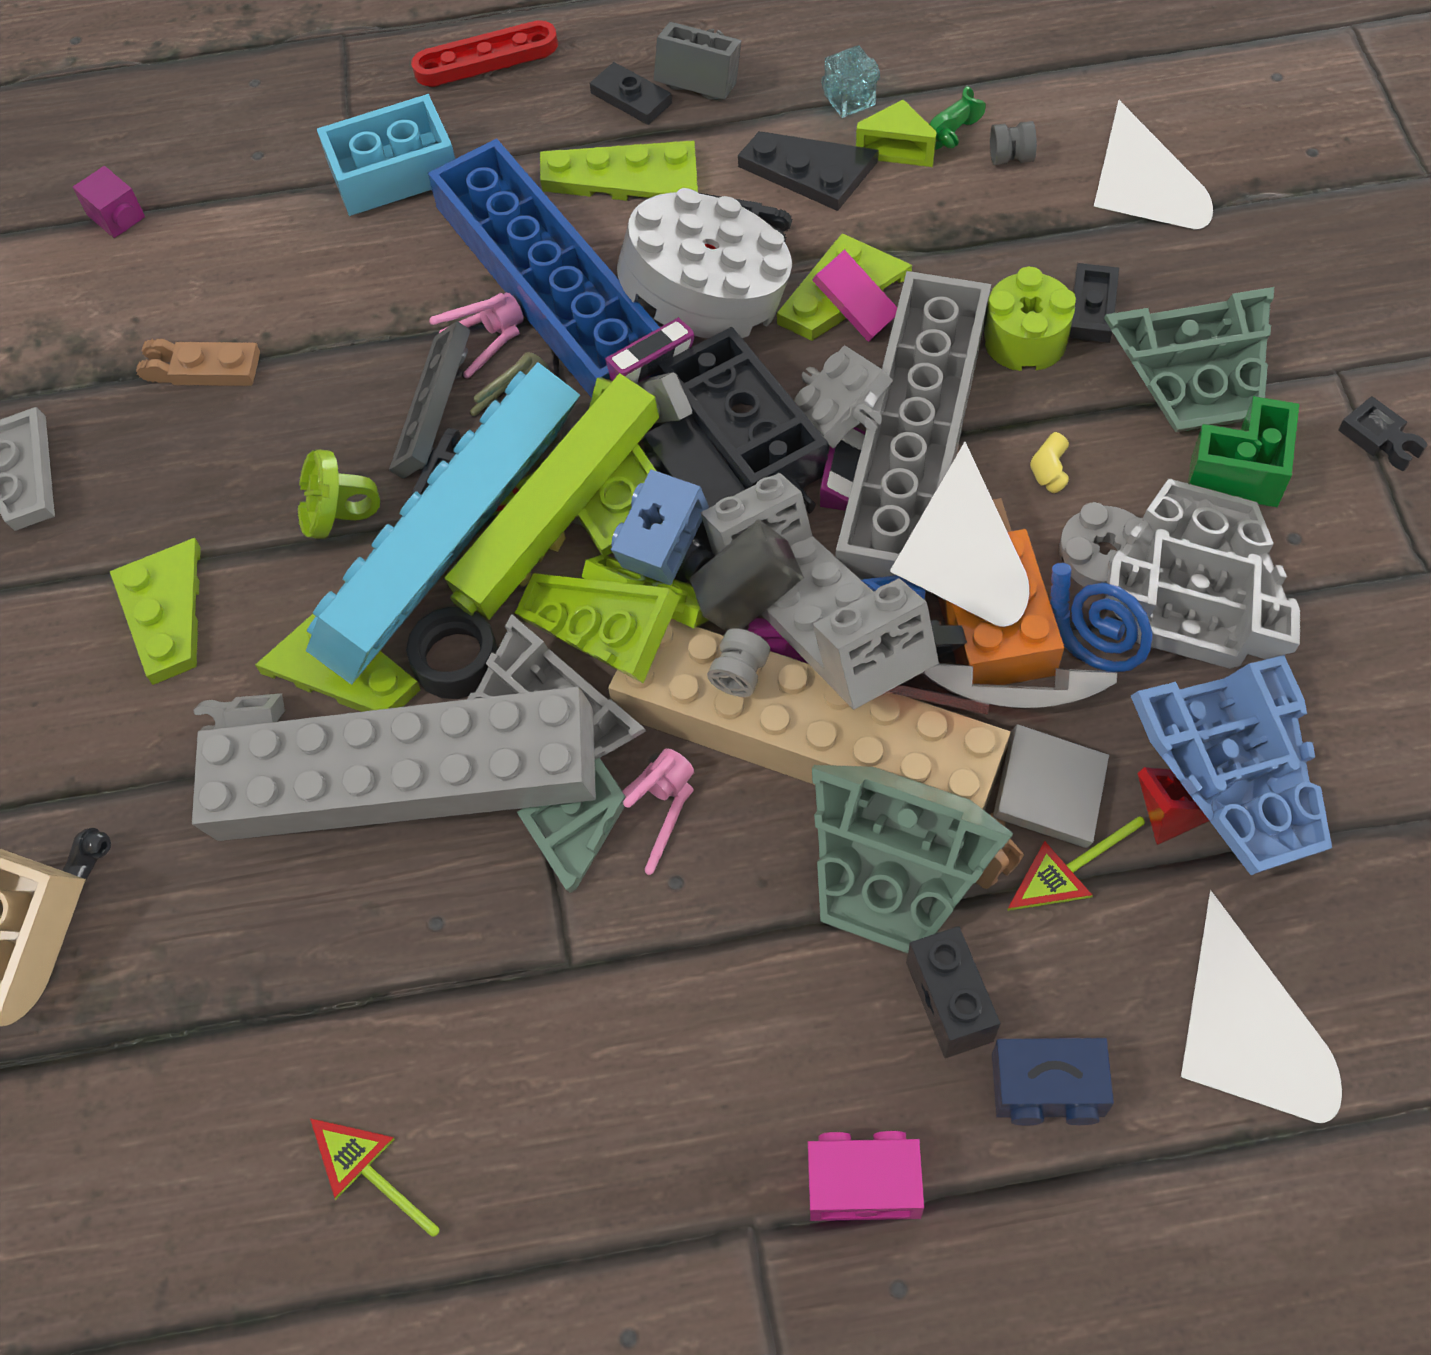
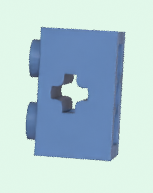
M650 469L644 483H640L633 493L632 508L625 522L620 523L614 531L611 551L622 568L671 585L702 522L700 512L708 509L709 505L700 486Z

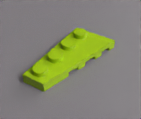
M695 141L540 152V182L542 191L591 197L595 192L609 194L614 200L627 201L629 196L651 198L665 193H674L682 188L698 192Z

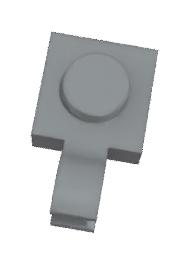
M282 693L235 697L232 702L205 700L194 709L195 715L208 714L215 720V725L203 726L200 731L277 722L285 712Z

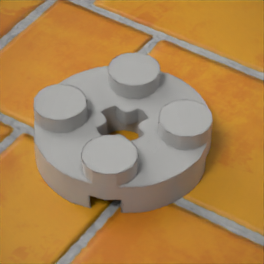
M1096 502L1084 505L1081 512L1074 515L1066 523L1059 543L1060 559L1062 560L1063 558L1064 563L1071 566L1072 579L1084 587L1091 584L1107 583L1108 570L1112 559L1118 551L1123 549L1130 533L1135 526L1138 527L1143 518L1137 517L1124 509L1103 506ZM1097 543H1110L1117 551L1110 550L1108 555L1099 552L1100 546Z

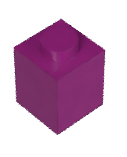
M106 166L101 167L73 186L87 216L113 238H116L145 218L132 188Z

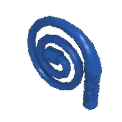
M1066 563L1053 565L1050 605L1064 647L1074 657L1086 664L1108 672L1131 671L1143 663L1151 650L1153 632L1148 615L1138 600L1121 587L1108 583L1087 585L1075 595L1071 607L1072 622L1079 634L1091 646L1105 653L1120 654L1133 648L1138 639V625L1133 614L1137 618L1141 630V642L1137 654L1125 661L1116 662L1100 658L1081 645L1074 636L1070 626L1068 601H1070L1071 566ZM1091 595H1110L1128 606L1129 609L1119 601L1105 598L1094 601L1089 610V620L1095 628L1099 629L1101 635L1120 640L1126 628L1125 640L1120 643L1107 642L1099 638L1088 628L1083 618L1082 608L1084 602ZM1104 609L1114 611L1122 618L1123 622L1108 616L1103 619L1100 617L1099 612Z

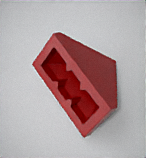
M1144 767L1137 773L1157 845L1209 821L1171 769Z

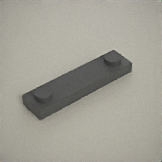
M458 321L440 332L433 339L389 471L402 479L418 469L423 470L432 450L435 449L432 446L458 367L464 362L468 354V348L465 346L470 329Z

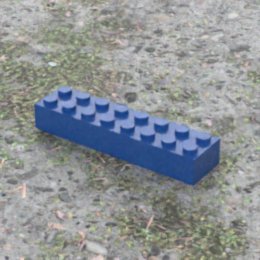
M497 138L428 172L437 209L501 288L516 299L523 315L591 398L597 377L611 381L605 358L660 328L638 301L632 302L623 290L619 279ZM659 371L649 377L658 376Z

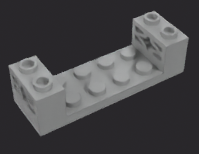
M781 473L759 480L756 485L734 496L723 498L716 505L700 512L712 553L716 556L717 570L853 710L939 664L927 602L900 578L879 587L873 592L812 536L802 492Z

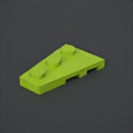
M842 233L777 312V325L813 341L847 319L812 281L815 275L844 249L882 291L895 281L902 283L905 280L906 272H912V265Z
M196 538L110 571L146 677L152 685L197 667L198 619L195 616L196 595H199L197 561L200 560L201 547Z

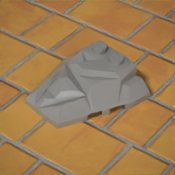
M1168 478L1146 510L1143 520L1130 533L1123 549L1118 551L1112 559L1107 578L1108 584L1119 586L1133 595L1146 611L1153 632L1151 647L1230 669L1241 666L1248 654L1263 659H1270L1294 653L1300 645V608L1296 599L1289 598L1287 600L1282 584L1287 576L1282 565L1274 567L1269 555L1274 543L1258 503ZM1105 594V598L1112 599V600H1115V601H1119V602H1120L1121 604H1123L1127 609H1129L1126 604H1124L1123 602H1121V601L1118 600L1117 598ZM1133 614V617L1138 625V639L1136 643L1140 644L1141 630L1137 618Z

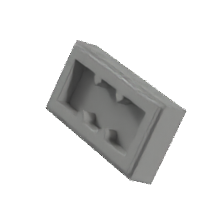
M674 372L648 377L636 383L655 396L659 419L655 423L676 421L692 414V408Z

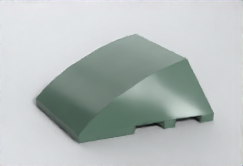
M1274 287L1234 293L1224 302L1151 314L1148 308L1105 315V321L1175 433L1200 429L1202 424L1218 426L1244 421L1253 396L1265 398L1268 364L1265 361L1267 339L1271 333L1269 314L1270 303L1274 298Z
M814 765L812 767V782L816 788L817 812L814 814L815 828H818L820 857L817 861L820 921L902 952L908 953L910 942L933 935L939 930L973 883H976L983 874L984 869L1012 837L1013 833L970 799L876 767Z

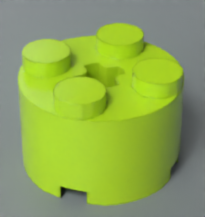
M1030 266L1023 267L1017 274L1001 280L992 289L988 300L984 326L985 347L988 354L997 363L1012 370L1022 371V366H1036V370H1042L1054 365L1066 351L1075 311V294L1057 279L1042 274L1038 268Z

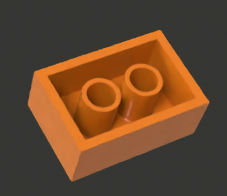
M1026 529L1008 532L1029 581L1027 607L1022 617L1016 623L1005 627L996 626L937 596L945 625H962L967 644L954 650L953 653L956 664L973 666L972 684L1006 685L1056 676V668H1059L1064 645Z

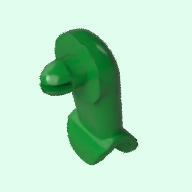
M969 86L963 89L960 100L937 114L930 121L929 125L936 131L935 150L943 146L946 148L956 147L959 144V139L955 131L963 124L972 125L984 115L986 103L980 99H975L974 92Z

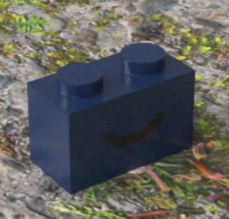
M1107 1038L997 1039L992 1052L996 1118H1011L1012 1124L1020 1126L1041 1124L1044 1122V1117H1066V1123L1070 1125H1092L1100 1121L1099 1117H1105L1113 1106L1114 1100Z

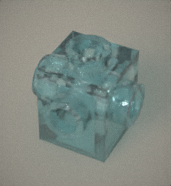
M860 45L825 58V76H822L821 79L824 95L842 118L876 105L877 81L880 78V72L876 61L873 58H869Z

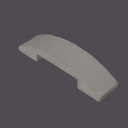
M939 663L919 674L927 681L954 694L983 703L1017 708H1038L1071 703L1090 697L1117 683V673L1102 670L1056 668L1055 687L972 684L973 666L964 664Z

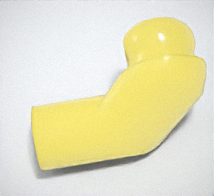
M1057 432L1050 434L1033 456L1030 465L1037 482L1041 486L1045 485L1046 489L1051 493L1061 491L1068 484L1069 480L1068 475L1062 471L1063 466L1059 460L1069 447V442L1062 434Z

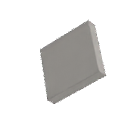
M1017 724L1011 731L993 817L1088 848L1094 841L1109 755Z

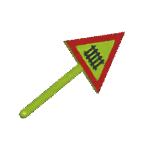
M1141 816L1135 818L1067 865L1044 841L1007 910L1092 898L1093 895L1073 872L1145 824V819Z
M310 1118L335 1200L363 1174L430 1236L435 1237L439 1234L437 1225L370 1166L395 1140L394 1137Z

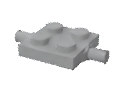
M844 345L839 352L834 353L827 359L821 372L814 367H808L806 370L812 375L809 376L803 371L802 381L808 386L799 391L794 402L833 449L859 423H862L869 430L878 428L871 419L879 425L881 424V414L872 408L879 396L893 382L884 370Z

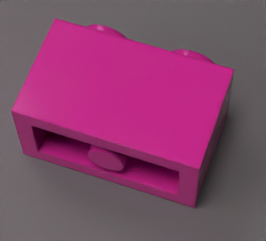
M883 1131L875 1133L873 1140H851V1134L829 1132L820 1134L818 1136L819 1141H808L810 1221L921 1219L924 1210L920 1139H906V1133L900 1131Z

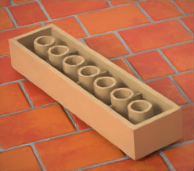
M672 618L644 683L617 670L608 687L610 699L640 724L813 784L812 767L814 765L876 767L970 799L984 811L1004 760L1011 731L891 691H887L853 710L809 664L771 651L766 664L762 668H758L756 672L758 683L753 694L747 697L727 694L711 684L707 676L712 662L722 654L720 644L724 636L699 627L691 628Z

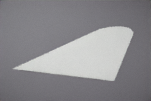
M1118 100L1094 207L1190 229H1201L1207 226L1213 216V205L1205 187Z
M964 442L890 572L996 626H1010L1022 617L1027 607L1029 581L968 446Z
M1210 890L1181 1077L1316 1123L1330 1121L1338 1113L1342 1100L1341 1078L1330 1049Z

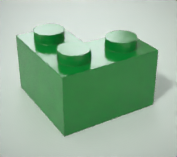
M1253 396L1241 430L1202 424L1191 456L1188 484L1251 500L1259 505L1278 508L1292 476L1299 403Z

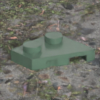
M599 757L595 759L596 800L522 808L517 812L569 893L576 890L625 807L623 801L626 796Z

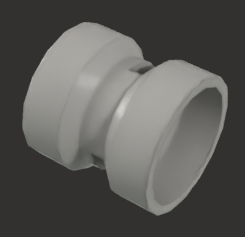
M730 629L725 633L720 644L722 654L712 662L707 676L711 684L719 690L733 696L747 697L753 694L758 683L756 672L758 668H762L766 664L770 654V646L764 639L750 631Z

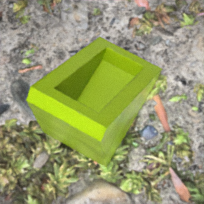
M901 100L858 122L856 146L879 150L878 161L933 167L936 131L906 101Z

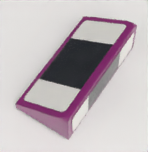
M678 317L608 356L605 360L611 381L620 373L636 384L658 372L659 364L692 347L695 338L693 330Z
M854 427L834 449L830 446L820 488V507L846 511L866 433L863 430Z

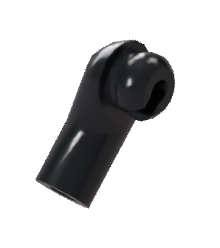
M87 828L78 833L73 840L67 862L62 871L87 880L98 858L104 857L111 848V840L108 834L96 828Z

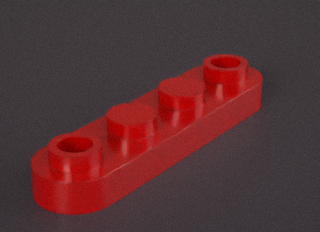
M537 20L424 49L415 54L411 61L415 79L424 86L436 87L444 83L546 58L553 54L558 47L556 28L547 21Z

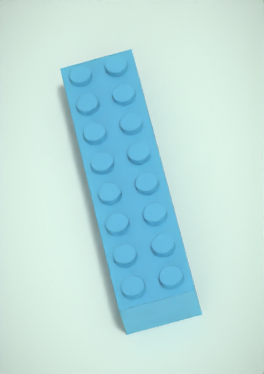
M539 362L535 364L527 375L522 371L516 374L505 390L507 395L501 403L494 400L480 418L479 422L482 424L476 432L468 430L460 439L453 451L456 454L449 464L444 460L441 461L429 476L427 483L430 485L421 495L416 491L402 507L399 513L402 517L394 527L387 524L381 530L371 545L374 550L366 561L359 557L350 566L342 579L345 583L337 595L329 591L313 611L316 617L307 628L311 638L306 652L351 685L561 431L580 394Z

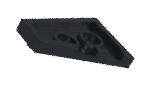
M758 131L738 154V167L838 211L878 163L879 150Z

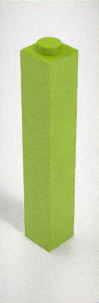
M619 373L445 576V580L453 592L450 599L459 608L471 616L477 611L486 619H491L578 513L659 419L655 396Z

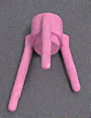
M499 293L490 299L430 317V324L436 325L475 314L459 322L467 328L482 322L491 334L495 332L501 333L463 372L464 378H470L508 340L520 334L516 325L523 322V313L516 299L510 293Z
M664 749L653 763L651 762L642 774L622 791L626 796L623 805L627 808L634 805L647 791L661 800H667L669 796L674 797L645 867V873L648 875L654 873L683 804L694 791L692 786L687 783L694 774V768L684 756L672 749Z

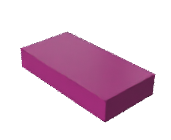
M845 249L812 279L868 342L895 318L896 305Z

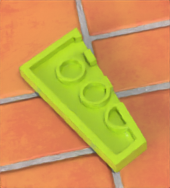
M533 573L515 614L527 623L644 683L680 597L670 588Z

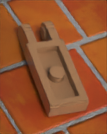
M151 339L145 341L142 347V354L148 360L139 361L136 372L139 378L148 382L156 381L158 383H172V385L252 386L260 350L257 343L175 342L173 344L165 339Z

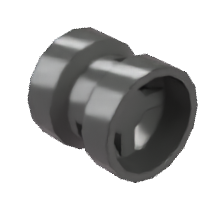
M1033 121L1019 122L1016 127H1008L1006 124L991 126L990 155L993 165L1007 164L1013 159H1017L1020 163L1034 162L1037 150V137Z

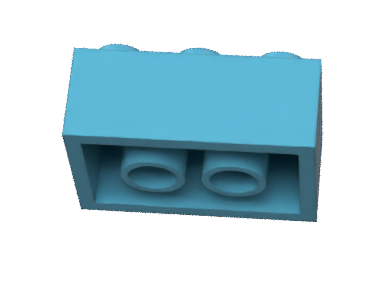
M429 94L317 128L329 168L349 216L432 190L428 172L455 159L452 144Z

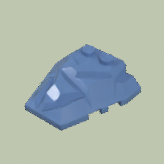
M1284 655L1250 663L1224 679L1180 690L1177 683L1173 682L1140 690L1131 695L1150 743L1250 875L1332 848L1322 790L1320 786L1310 783L1306 764L1307 761L1315 758L1313 743L1302 742L1298 718L1307 714L1305 700Z

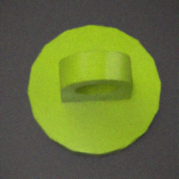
M312 450L306 456L299 482L300 490H306L304 492L306 502L300 501V505H298L299 525L306 537L325 539L332 529L334 519L363 520L377 512L380 507V496L374 481L364 476L338 473L336 457L329 450ZM356 494L367 496L358 502L347 501L348 498Z

